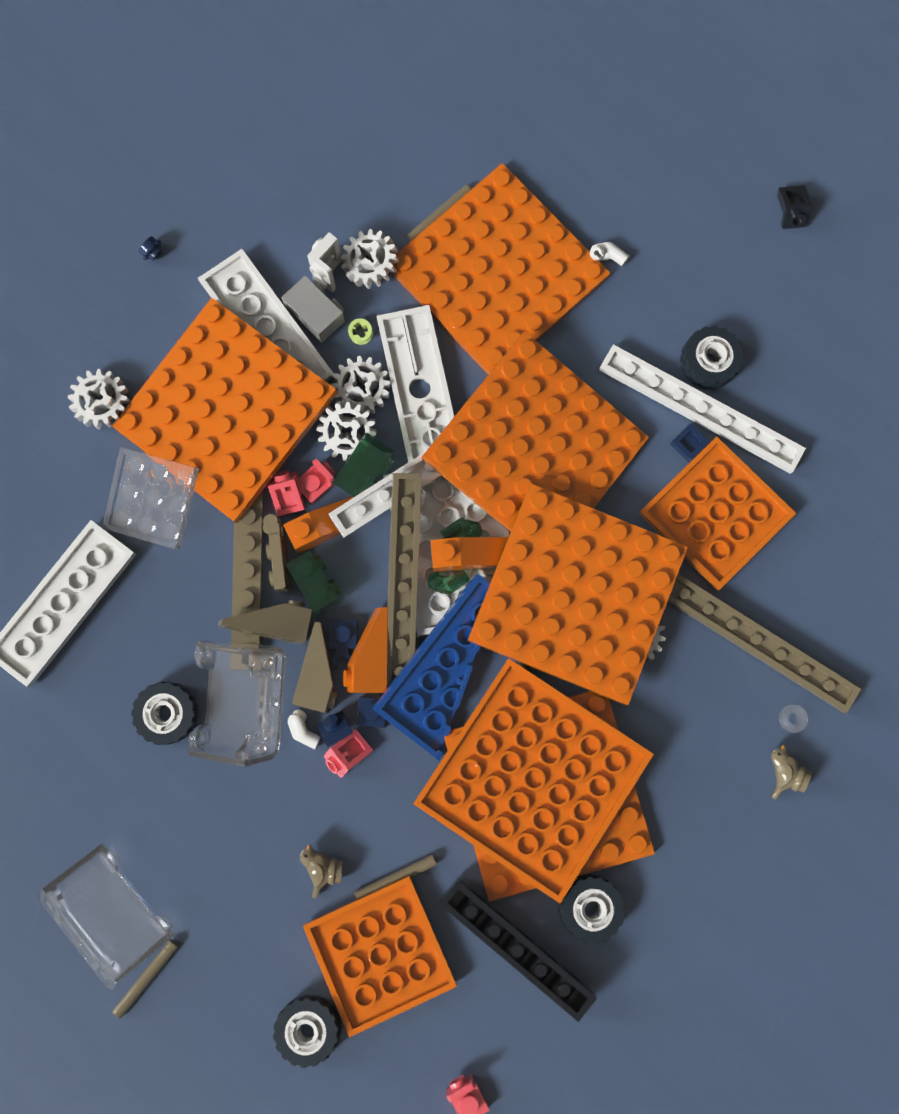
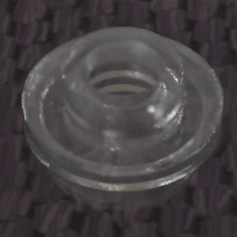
M787 705L780 711L779 723L787 732L798 733L807 726L808 715L799 705ZM791 713L797 717L795 724H791L788 720Z

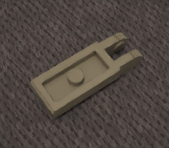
M269 513L262 519L264 524L263 531L269 535V543L266 544L267 557L272 562V570L269 571V581L276 591L281 594L292 591L285 528L280 518L273 513Z

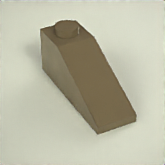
M289 600L288 604L283 603L224 618L218 622V627L290 643L303 644L306 642L312 609L304 608L305 603Z
M315 622L292 704L328 714L329 708L334 709L338 693L334 692L335 683L324 627L321 623Z

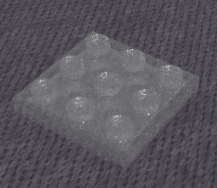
M120 447L102 528L172 549H180L199 468Z

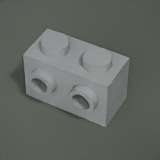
M304 276L281 298L285 308L323 343L345 322L343 316L344 309L334 298L330 300L324 295V288L316 280L311 282Z

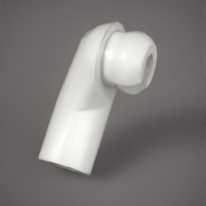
M612 242L595 244L590 249L592 259L598 261L612 259L620 266H623L630 257V255Z
M295 710L288 717V725L292 737L296 741L316 749L321 736L308 731L305 724L306 713L302 710Z

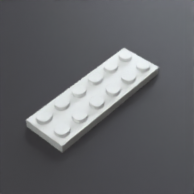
M240 249L198 278L211 298L230 310L324 381L328 382L333 378L334 373L243 249Z
M90 520L0 632V666L26 687L31 688L137 554Z

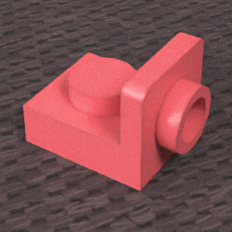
M317 459L312 461L313 466L298 478L297 481L301 494L312 505L337 484L333 477L336 474L333 468L326 461L321 464Z
M289 470L280 471L269 482L268 489L278 516L305 509V503L297 482L299 478L297 471L292 473Z
M357 729L352 731L353 734L333 745L324 755L327 767L331 772L337 773L340 778L373 752V749Z
M461 1075L449 1083L450 1087L446 1089V1097L449 1102H452L457 1114H484L490 1110L473 1075L468 1077Z

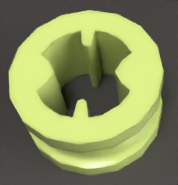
M359 318L350 323L348 333L354 343L364 345L371 341L373 329L367 320ZM358 326L368 329V332H364L366 336L362 338L358 334L354 335L353 333L357 332L356 328Z

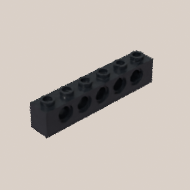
M458 877L440 898L439 904L577 1022L582 1019L597 999L589 987Z

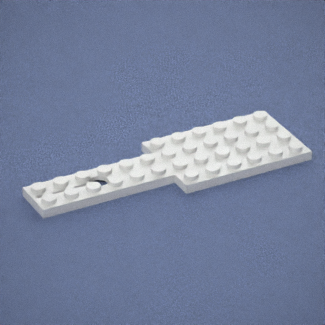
M429 305L377 316L408 463L426 452L454 417ZM422 379L429 383L430 393L424 398L412 396L409 387L413 381ZM442 475L421 488L416 632L418 637L431 633L475 574L481 575L491 583L497 568L433 573L431 540L457 537H509L507 529Z

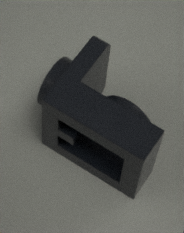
M806 186L779 187L777 197L783 211L782 228L807 227L813 204Z

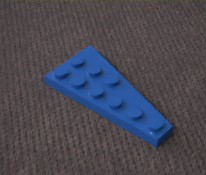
M475 574L372 708L439 761L443 753L444 737L449 736L456 709L459 708L473 669V661L481 647L467 641L490 585L479 574Z

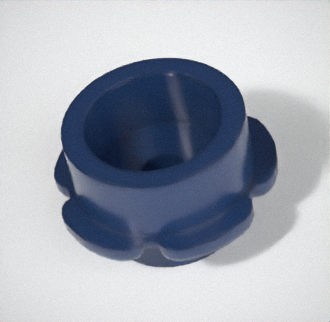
M150 236L141 245L138 252L143 256L144 261L149 258L154 261L162 253L163 249L160 247L162 241L160 239L156 240L153 236Z

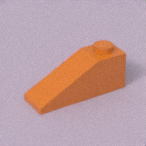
M355 496L310 511L283 524L299 555L341 535L328 514Z
M457 537L431 540L433 573L497 567L509 537Z
M388 607L375 608L347 663V670L343 672V685L347 687V692L384 693L387 689Z

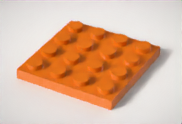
M716 436L639 514L661 536L687 546L684 559L719 591L796 512Z
M410 876L303 925L349 1037L457 987V983Z

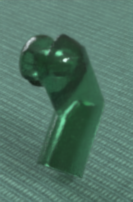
M460 518L441 530L440 534L443 539L456 538L457 536L481 537L483 530L478 522Z
M463 569L451 578L439 575V572H432L427 577L428 586L431 590L446 595L454 593L470 581Z

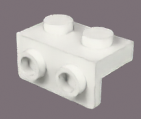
M329 232L324 238L321 237L314 243L312 251L307 257L310 264L309 269L313 275L312 280H316L324 289L327 288L333 293L336 290L332 271L342 260L340 258L341 253L338 239Z

